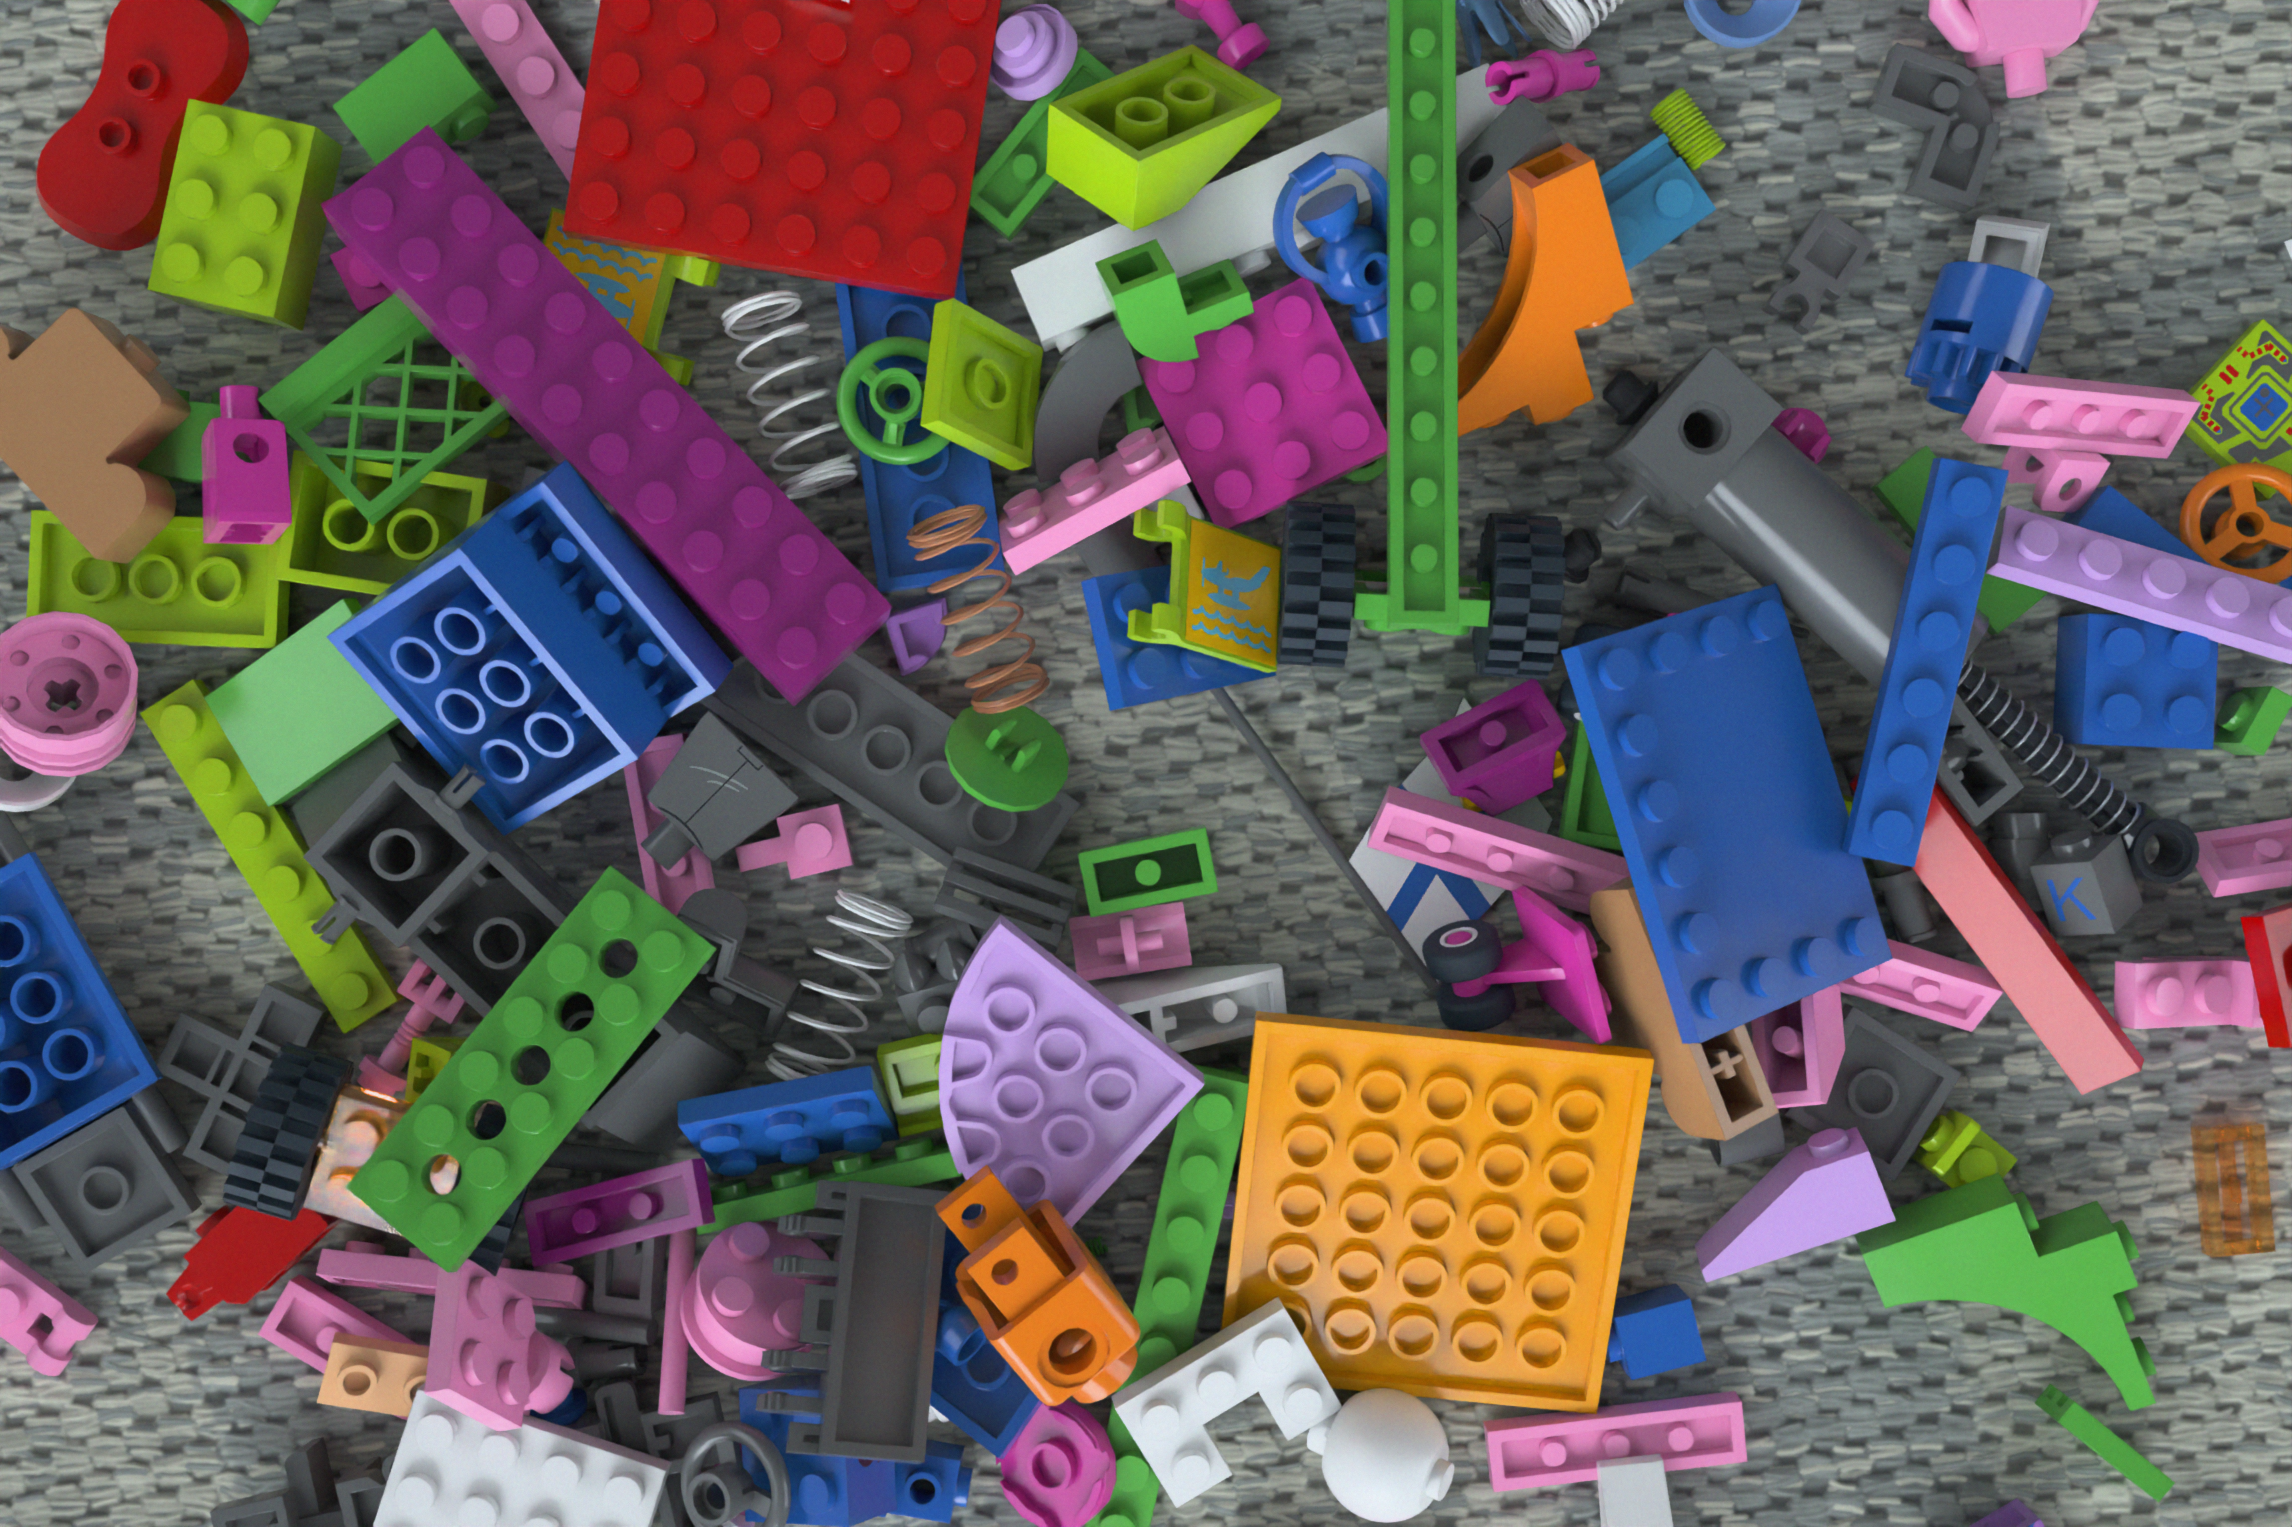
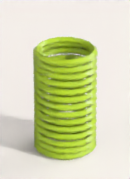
M1680 87L1650 111L1649 116L1653 117L1652 120L1656 121L1655 124L1659 125L1662 133H1666L1667 138L1670 140L1669 142H1672V146H1676L1675 151H1679L1678 155H1682L1685 164H1688V167L1691 168L1690 171H1695L1706 160L1712 159L1726 146V143L1722 141V137H1718L1719 133H1715L1716 129L1712 128V124H1708L1709 120H1706V116L1702 115L1699 107L1695 106L1696 103L1692 102V98L1686 93L1685 88Z

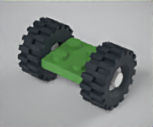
M1287 501L1283 524V542L1281 544L1277 664L1344 667L1348 652L1352 615L1354 619L1364 620V627L1367 629L1385 632L1403 630L1387 629V571L1354 569L1356 560V513L1352 504ZM1489 513L1488 518L1484 522V532L1481 533L1480 553L1477 555L1476 563L1477 578L1472 575H1459L1458 627L1455 630H1430L1438 634L1457 636L1469 634L1470 626H1474L1472 631V644H1475L1473 659L1474 663H1476V673L1479 676L1544 680L1549 677V671H1552L1554 665L1553 653L1557 654L1559 645L1558 629H1561L1563 614L1561 613V604L1565 596L1563 575L1566 571L1565 558L1562 556L1565 547L1564 535H1561L1562 524L1561 521H1558L1557 516Z

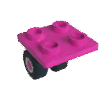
M1526 886L1512 890L1523 939L1502 948L1497 929L1492 924L1482 920L1452 922L1436 929L1425 939L1422 945V953L1427 970L1433 978L1445 982L1437 991L1436 1002L1441 1019L1448 1028L1458 1031L1478 1032L1503 1023L1512 1015L1516 1008V998L1512 983L1535 981L1541 999L1598 1045L1612 1039L1607 1015L1611 1014L1612 1007L1606 990L1597 980L1592 959L1597 957L1598 952L1591 932L1584 923L1580 921L1575 922L1561 912L1551 900H1544Z

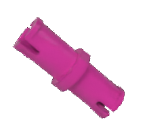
M1580 48L1559 54L1555 50L1541 49L1521 60H1504L1493 63L1486 72L1485 83L1486 87L1500 85L1502 90L1489 93V97L1494 104L1500 106L1511 104L1521 94L1531 102L1541 104L1547 103L1566 92H1581L1592 89L1600 78L1599 65L1585 67L1584 63L1593 62L1597 59L1591 49Z

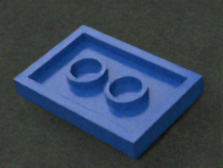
M1171 564L1097 576L1081 582L1110 711L1276 676V671L1266 673L1177 645L1145 643L1127 637L1129 611L1137 609L1152 614V604L1159 602L1169 604Z
M871 1065L677 1101L679 1128L700 1156L704 1158L714 1174L743 1176L754 1172L757 1166L782 1161L793 1165L806 1164L818 1159L820 1154L841 1150L865 1153L878 1149L883 1142L900 1139L896 1114L893 1112L891 1103Z

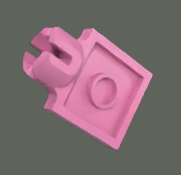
M468 1258L457 1272L447 1273L439 1266L424 1393L498 1432L522 1428L523 1415L530 1416L531 1409L544 1414L558 1407L566 1399L574 1383L572 1377L560 1371V1367L569 1371L575 1369V1365L564 1345L537 1331L533 1299L497 1276H493L489 1271Z

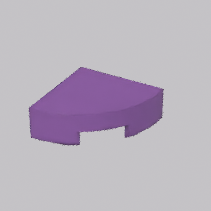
M946 598L889 614L886 625L902 677L919 671L926 666L925 664L935 652L940 650L946 627L948 630V625L939 624L941 618L949 613Z

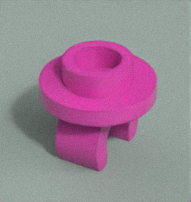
M1805 408L1786 409L1771 423L1772 426L1815 464L1822 460L1828 445L1832 441L1823 420L1816 413Z

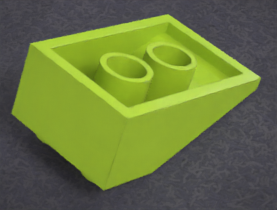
M1191 44L1049 103L1046 174L1134 232L1181 210L1280 110L1282 98Z

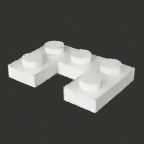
M1279 1297L1111 1396L1115 1410L1176 1508L1232 1475L1226 1459L1204 1425L1208 1421L1259 1392L1287 1441L1342 1408L1338 1397Z

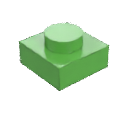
M2274 686L2243 687L2241 692L2233 694L2221 707L2217 716V724L2221 728L2214 738L2213 744L2233 755L2264 756L2292 706V696Z

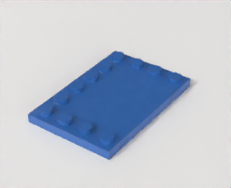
M1777 583L1561 650L1682 1044L1707 1041L1893 959L1862 857L1842 851L1849 815Z

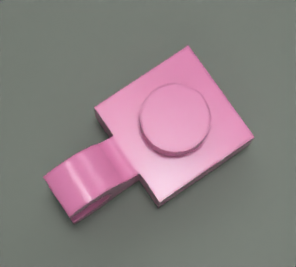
M840 803L778 817L776 820L780 837L735 847L740 872L786 861L791 880L855 864Z

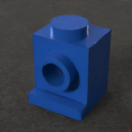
M927 1439L924 1463L894 1462L897 1509L888 1513L950 1524L955 1506L966 1508L968 1503L973 1468L962 1466L965 1446ZM918 1479H927L932 1482L935 1491L914 1488L913 1482ZM887 1513L880 1515L879 1517H886Z

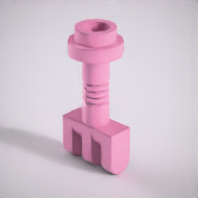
M420 957L397 989L398 993L415 1002L406 1015L405 1021L401 1023V1027L397 1030L398 1032L394 1034V1038L390 1040L379 1058L366 1054L358 1066L362 1073L357 1082L365 1089L385 1099H391L396 1091L403 1092L406 1088L408 1075L401 1070L410 1058L412 1037H423L424 1032L428 1030L436 1016L449 1024H457L468 1006V1003L457 992L452 999L445 996L450 986L438 974L430 986L423 983L432 969Z

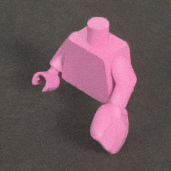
M1929 0L1928 16L1956 51L1963 52L1968 68L2003 64L2007 97L2021 98L2047 90L2048 84L2044 58L2059 55L2078 40L2079 35L2087 29L2100 0Z

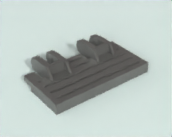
M819 1179L816 1184L814 1209L842 1212V1220L796 1215L779 1217L777 1232L787 1237L836 1241L834 1261L810 1259L798 1255H784L774 1258L772 1273L776 1276L835 1282V1286L805 1285L798 1343L828 1346L827 1354L781 1350L762 1352L761 1367L769 1369L771 1372L821 1374L819 1397L789 1395L786 1392L779 1391L757 1394L756 1410L759 1412L820 1417L819 1424L789 1423L786 1453L913 1464L925 1462L946 1223L938 1215L934 1205L945 1198L949 1192L852 1180L846 1183Z

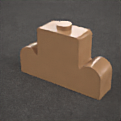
M69 308L36 340L24 331L0 323V458L95 559L128 564L169 524L174 517L177 505L175 491L168 480L158 473L139 469L137 466L190 415L191 409L189 404L155 369L161 363L158 356L134 335L128 334L125 337L109 320L78 308Z
M1631 876L1592 893L1589 899V912L1592 922L1602 940L1596 942L1598 954L1592 961L1597 980L1606 990L1612 1007L1611 1014L1607 1015L1612 1039L1605 1042V1044L1649 1049L1654 1057L1652 1074H1658L1662 1078L1661 1095L1664 1105L1677 1126L1685 1133L1694 1137L1727 1141L1779 1113L1745 1024L1702 1043L1682 1044Z

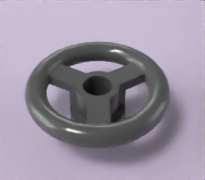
M721 1421L703 1429L690 1443L681 1468V1492L686 1511L695 1527H723L721 1524L733 1519L747 1509H751L766 1518L760 1527L785 1526L791 1507L790 1477L782 1455L764 1433L744 1422ZM739 1443L751 1449L762 1462L769 1477L771 1493L755 1485L750 1473L743 1468ZM717 1445L720 1465L701 1473L705 1456L713 1446Z

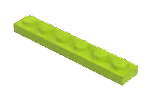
M193 679L141 712L140 715L344 1034L349 1033L404 999V996L397 992V985L356 921L338 937L333 945L327 944L319 938L323 933L315 935L312 931L311 926L337 901V898L334 897L327 880L303 858L310 848L281 804L267 806L204 699L210 694V691L203 680Z

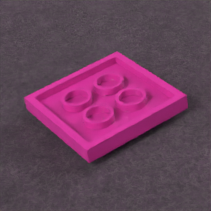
M1303 277L1252 302L1255 313L1234 320L1230 325L1222 329L1209 330L1194 336L1199 354L1198 358L1183 362H1163L1145 356L1135 361L1213 524L1232 531L1287 504V501H1293L1387 454V432L1312 281Z

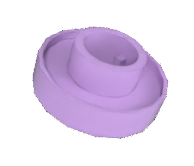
M1031 4L1016 10L1001 23L997 30L990 75L992 81L1004 93L1015 100L1032 101L1049 94L1063 82L1074 64L1078 46L1077 34L1071 23L1057 9L1048 4Z

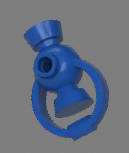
M1321 151L1288 174L1289 179L1278 196L1273 214L1275 245L1281 258L1290 269L1309 281L1319 283L1330 298L1342 304H1353L1349 310V316L1355 341L1360 343L1377 341L1387 337V182L1374 167L1360 158L1347 154L1327 155ZM1336 169H1349L1363 180L1369 191L1372 201L1371 225L1355 224L1354 222L1359 215L1357 192L1354 185H1338L1310 198L1298 209L1296 219L1313 237L1323 238L1316 252L1315 266L1313 267L1301 255L1295 242L1293 216L1296 204L1300 196H1305L1336 175Z

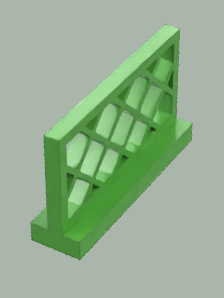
M394 293L258 398V401L274 420L284 422L287 435L298 444L372 526L423 486L424 483L420 481L431 471L440 472L510 416L496 399L495 402L482 412L459 411L461 381H478L453 355L451 367L416 365L418 346L429 337L435 336ZM404 358V364H396ZM379 377L402 378L400 406H365L367 386ZM415 379L449 380L447 410L412 408ZM353 398L352 405L345 404ZM328 417L351 418L347 448L318 447L307 433ZM363 420L398 421L395 451L360 449ZM410 421L445 423L443 443L431 453L407 452ZM457 424H466L457 431ZM329 458L346 459L345 475ZM356 459L394 464L392 484L370 502L356 488L358 473H356ZM415 465L402 475V466Z

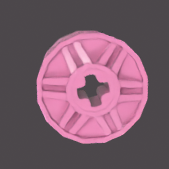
M52 611L27 617L0 635V747L21 766L42 775L67 777L99 770L122 754L135 732L137 714L138 667L130 646L109 625L85 614ZM70 701L76 702V710L74 711L65 705ZM54 702L64 707L54 712L51 710V703Z

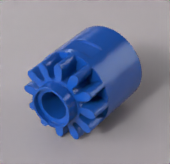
M1970 261L1944 264L1937 277L1904 376L1911 379V385L1929 388L1925 400L1931 405L1953 413L1968 415L1992 370L2028 373L2054 297L2053 290L2035 277L1998 265Z

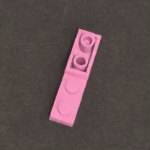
M2249 956L2142 957V960L2115 961L2114 1020L2120 1027L2150 1029L2230 1024L2251 1028L2264 1027L2259 1012V1001Z

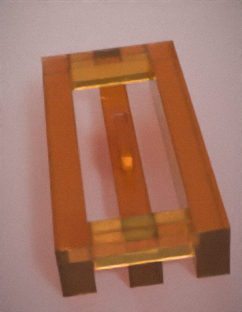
M2252 1121L2241 1122L2240 1125L2219 1124L2216 1127H2191L2202 1253L2210 1257L2276 1252L2264 1125ZM2235 1140H2243L2251 1238H2243L2240 1214L2242 1194L2241 1182L2237 1178ZM2214 1142L2218 1144L2226 1240H2223Z

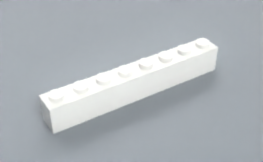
M1488 63L1456 76V158L1507 108L1506 105L1494 104L1489 97V93L1500 89L1498 86L1486 87L1485 75L1490 67ZM1387 107L1207 184L1181 210L1133 232L1118 223L1012 269L1011 273L1044 352L1057 347L1059 353L1064 355L1087 334L1106 323L1116 320L1104 294L1095 265L1097 261L1157 239L1177 278L1228 258L1240 277L1244 278L1271 264L1269 255L1278 251L1273 237V214L1278 196L1289 179L1288 174L1323 151L1327 155L1347 154L1355 156L1374 167L1387 182ZM1336 169V175L1305 196L1299 197L1293 216V233L1300 253L1320 245L1323 238L1313 237L1296 219V213L1306 201L1324 190L1343 184L1354 185L1359 206V215L1354 222L1355 224L1371 223L1372 201L1369 191L1363 180L1349 169Z

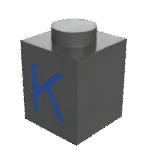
M2076 830L2061 834L2052 839L2050 842L2051 847L2029 866L2053 937L2115 934L2143 906L2120 834L2092 836L2088 830Z

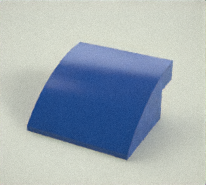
M566 459L460 533L327 636L329 641L452 779L465 763L478 771L475 775H482L486 779L487 783L482 785L470 799L503 836L639 759L670 717L715 692L734 667L728 657Z

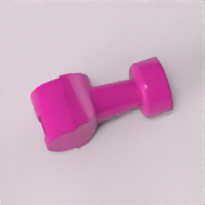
M1175 0V9L1182 16L1193 20L1203 19L1222 41L1218 48L1217 56L1221 62L1238 72L1260 57L1271 43L1257 23L1253 22L1243 25L1228 0Z

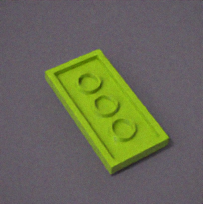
M31 510L26 618L52 611L85 614L109 625L126 643L273 649L286 640L288 636L290 582L274 579L281 536L273 545L203 543V517L174 516L169 524L128 564L95 559L51 511Z

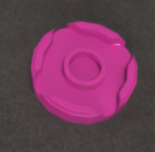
M1066 1400L1057 1406H1048L1042 1403L1005 1458L999 1459L996 1457V1465L1001 1462V1471L1004 1479L1000 1481L1005 1497L1023 1518L1038 1527H1079L1086 1524L1110 1501L1117 1480L1116 1457L1106 1430L1089 1411L1070 1400Z

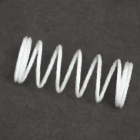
M780 290L759 294L733 304L724 311L720 319L723 321L724 331L729 337L740 341H754L739 353L735 365L745 372L766 374L749 388L746 398L751 403L761 406H779L760 421L757 431L761 435L773 439L793 438L771 454L768 464L772 468L781 471L807 470L783 481L778 486L790 500L816 495L818 492L842 486L852 481L858 472L855 470L856 466L847 462L853 457L850 454L814 464L779 465L774 462L776 457L793 445L817 434L841 427V423L835 421L802 432L771 433L763 429L769 420L783 411L800 403L825 397L832 391L824 388L789 400H759L752 396L753 392L760 385L771 378L791 369L813 365L820 360L819 356L812 355L781 367L765 368L747 367L741 363L742 359L750 351L773 338L791 336L809 328L810 325L808 323L801 322L783 327L767 335H738L731 331L761 327L764 324L784 319L798 311L803 303L799 299L801 296L795 291ZM778 303H786L780 307L775 308L773 311H769L760 315L742 317L749 311L761 307L774 305ZM777 314L775 317L759 321L762 318ZM832 482V483L829 484V485H826V486H823V487L814 489L816 486H820V485H823V484Z
M843 888L837 891L838 895L835 896V900L844 908L877 923L903 931L882 930L850 922L832 915L826 916L827 921L870 942L874 947L883 952L890 959V962H868L842 956L819 947L812 948L814 953L828 958L843 967H847L858 974L877 993L875 995H858L831 989L806 979L799 980L801 985L816 990L846 1006L863 1021L864 1025L857 1028L843 1027L813 1020L791 1010L787 1011L788 1017L808 1024L831 1036L850 1053V1057L842 1060L813 1056L776 1042L772 1045L780 1052H774L767 1056L768 1060L765 1061V1064L769 1071L788 1081L808 1077L788 1067L805 1071L815 1076L832 1072L823 1064L846 1065L854 1062L856 1055L853 1048L846 1040L832 1031L860 1033L866 1031L870 1026L866 1016L858 1008L842 998L856 1001H874L880 999L883 993L879 984L873 978L852 965L872 969H888L893 967L896 962L893 954L884 945L862 932L887 937L905 936L910 932V923L914 922L909 914L893 905L886 904L854 890ZM871 903H875L883 908H886L887 910L874 906ZM803 1065H807V1066H809V1067H811V1068H814V1069L818 1070L819 1072L814 1071V1070L809 1069V1068H806V1067H804Z

